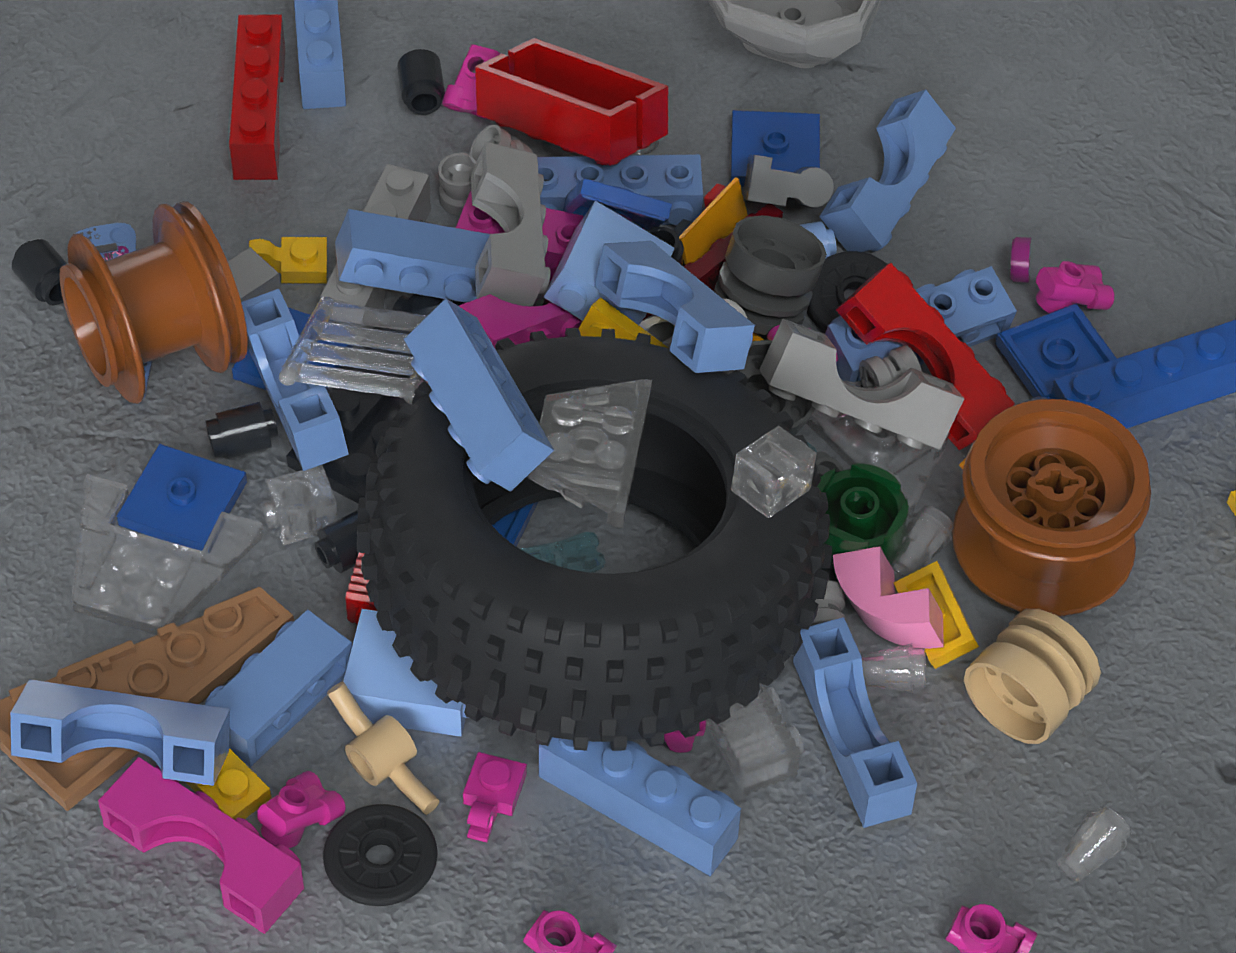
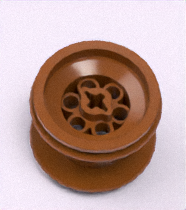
M188 201L176 203L173 207L168 204H159L153 215L154 244L104 261L97 248L87 237L80 233L73 234L68 243L69 264L63 265L60 268V287L67 316L89 368L103 386L109 387L114 385L120 394L133 404H139L144 398V363L193 346L206 366L215 372L223 373L228 369L230 362L237 363L246 357L248 347L246 321L231 269L211 227L199 210Z
M1064 399L1028 401L1010 407L992 418L980 431L965 459L962 474L965 496L955 513L952 528L953 548L959 565L969 580L985 595L1001 605L1022 612L1024 609H1041L1057 616H1066L1082 613L1101 605L1115 595L1127 581L1134 565L1136 553L1135 533L1142 526L1149 510L1151 498L1148 462L1142 447L1132 433L1118 420L1097 408L1080 402Z

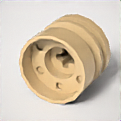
M1024 609L1011 620L1008 627L997 635L996 642L986 647L966 668L964 683L967 693L977 710L994 727L1007 736L1023 743L1040 744L1047 740L1068 716L1069 710L1079 705L1084 699V695L1089 693L1098 684L1101 670L1097 656L1089 643L1073 626L1057 615L1047 611Z

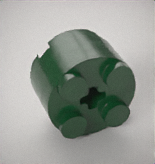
M864 463L851 464L850 469L836 472V468L826 472L821 477L817 487H819L821 492L826 493L828 510L825 514H829L830 518L829 538L823 544L832 546V558L829 569L835 571L833 555L879 546L891 565L899 556L903 546L909 510L908 500L905 499L901 491L899 481L888 471Z

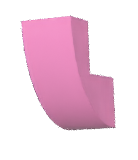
M880 546L833 555L834 569L840 586L861 620L873 632L890 642L906 647L928 649L944 647L943 613L929 588L895 594V585L893 583L895 582L894 570Z

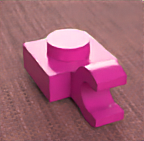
M481 752L477 753L463 792V804L471 806L467 823L471 824L467 838L487 843L497 813L513 816L527 775V764Z

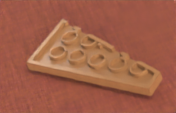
M257 587L206 608L203 616L180 626H176L173 622L158 628V635L139 643L133 644L132 640H129L59 669L56 677L45 682L200 704L215 688L223 685L237 674L251 655L261 653L271 644L281 627L289 621H294V616L261 587ZM26 683L9 690L10 696L0 700V749L66 811H69L140 753L118 747L94 748L77 753L62 763L11 756L10 712L25 688Z

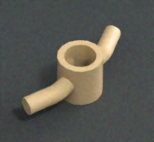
M340 682L327 691L329 698L346 724L357 736L345 745V751L350 763L358 774L373 786L380 784L387 777H390L400 791L425 815L431 813L438 806L439 799L406 766V763L417 754L416 746L406 729L389 715L383 716L376 723L372 724L344 682Z

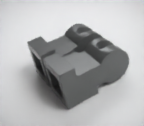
M749 154L743 188L744 199L786 206L787 197H791L796 203L809 207H819L830 200L834 191V184L831 176L825 170L817 167H801L794 172L771 169L772 157Z

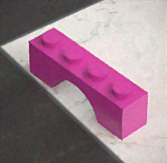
M489 294L459 305V307L478 318L494 348L497 341L509 338L515 345L530 342V333L543 331L548 339L565 337L566 328H579L583 322L545 299L542 306H521L503 301Z
M140 757L132 763L98 800L104 827L143 853L156 846L178 841L196 843L215 853L224 864L219 881L224 907L264 934L304 890L301 862L292 850L282 844H277L276 846L270 844L260 837L256 828L248 821L237 817L235 820L220 811L216 802L204 792L196 791L193 793L182 786L177 780L164 779L158 765L154 767Z

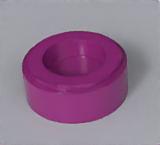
M1015 237L1012 240L1010 279L1013 282L1029 283L1031 237Z

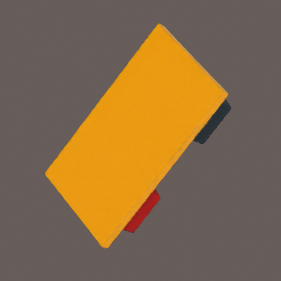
M735 177L727 186L716 184L704 197L705 210L693 222L683 219L673 229L679 236V240L683 243V267L689 262L694 263L708 252L711 245L717 239L727 237L733 232L736 223L748 215L739 178Z

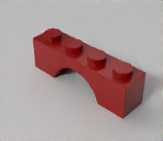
M282 14L238 15L229 139L233 180H278L280 153L279 88L280 82H284L285 68Z
M891 262L872 275L836 309L866 345L879 341H893L906 345L923 359L929 368L931 376L950 382L955 386L965 399L947 437L959 451L972 444L977 439L980 431L992 418L1015 405L1006 394L1003 384L995 377L990 376L976 360L973 350L954 335L944 323L940 312L925 302L913 288L910 278L902 271L897 270Z

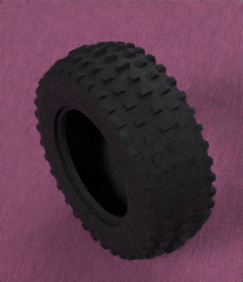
M566 328L565 337L548 339L543 331L530 333V342L515 345L509 338L497 341L495 345L497 353L554 449L511 492L493 481L488 484L483 483L470 471L466 463L470 457L465 448L460 446L448 431V426L451 424L446 414L441 412L431 401L429 393L432 389L428 383L423 382L414 391L415 396L412 403H404L396 416L392 419L385 437L381 436L375 450L378 463L370 464L366 473L365 498H360L358 504V520L366 522V524L357 525V552L365 553L361 559V571L364 580H369L366 585L369 600L374 602V606L378 611L376 617L382 631L395 632L396 638L392 646L400 658L410 656L413 660L410 668L413 675L420 682L432 680L438 686L435 695L446 704L452 700L465 704L464 713L466 717L476 722L483 716L499 721L498 730L500 733L512 736L518 728L536 733V744L549 746L552 737L573 740L574 750L587 751L588 741L610 742L612 751L626 750L627 740L646 739L650 747L662 745L664 743V734L678 730L685 738H688L700 731V722L710 718L716 724H720L731 717L730 707L735 703L746 707L754 701L760 691L759 683L769 686L779 677L785 668L784 662L791 655L795 656L803 643L800 634L801 629L808 630L814 622L819 605L815 600L824 599L829 573L820 569L830 568L832 546L823 544L829 538L830 518L829 514H825L828 510L827 496L825 492H821L819 487H817L821 481L817 465L814 461L805 460L810 449L804 436L792 435L790 430L794 424L793 419L786 411L775 413L771 409L774 401L766 390L762 389L753 392L746 387L748 378L745 374L738 370L730 374L723 371L695 373L669 351L670 346L665 348L650 344L651 335L638 333L635 341L615 338V329H602L601 337L581 336L579 328ZM568 496L604 497L637 505L663 517L680 529L697 548L677 560L652 569L616 574L590 573L563 568L537 559L510 543L492 525L511 512L542 500Z

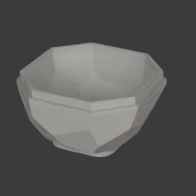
M708 0L718 22L723 28L741 40L748 51L799 68H812L819 64H826L867 37L882 3V0Z

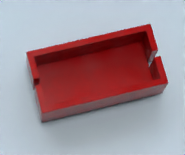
M533 38L508 50V55L500 54L475 66L477 115L495 121L499 126L510 127L524 132L530 138L545 140L558 145L564 151L576 152L592 158L598 164L610 166L618 164L622 159L637 152V150L645 149L651 143L668 135V85L548 42Z

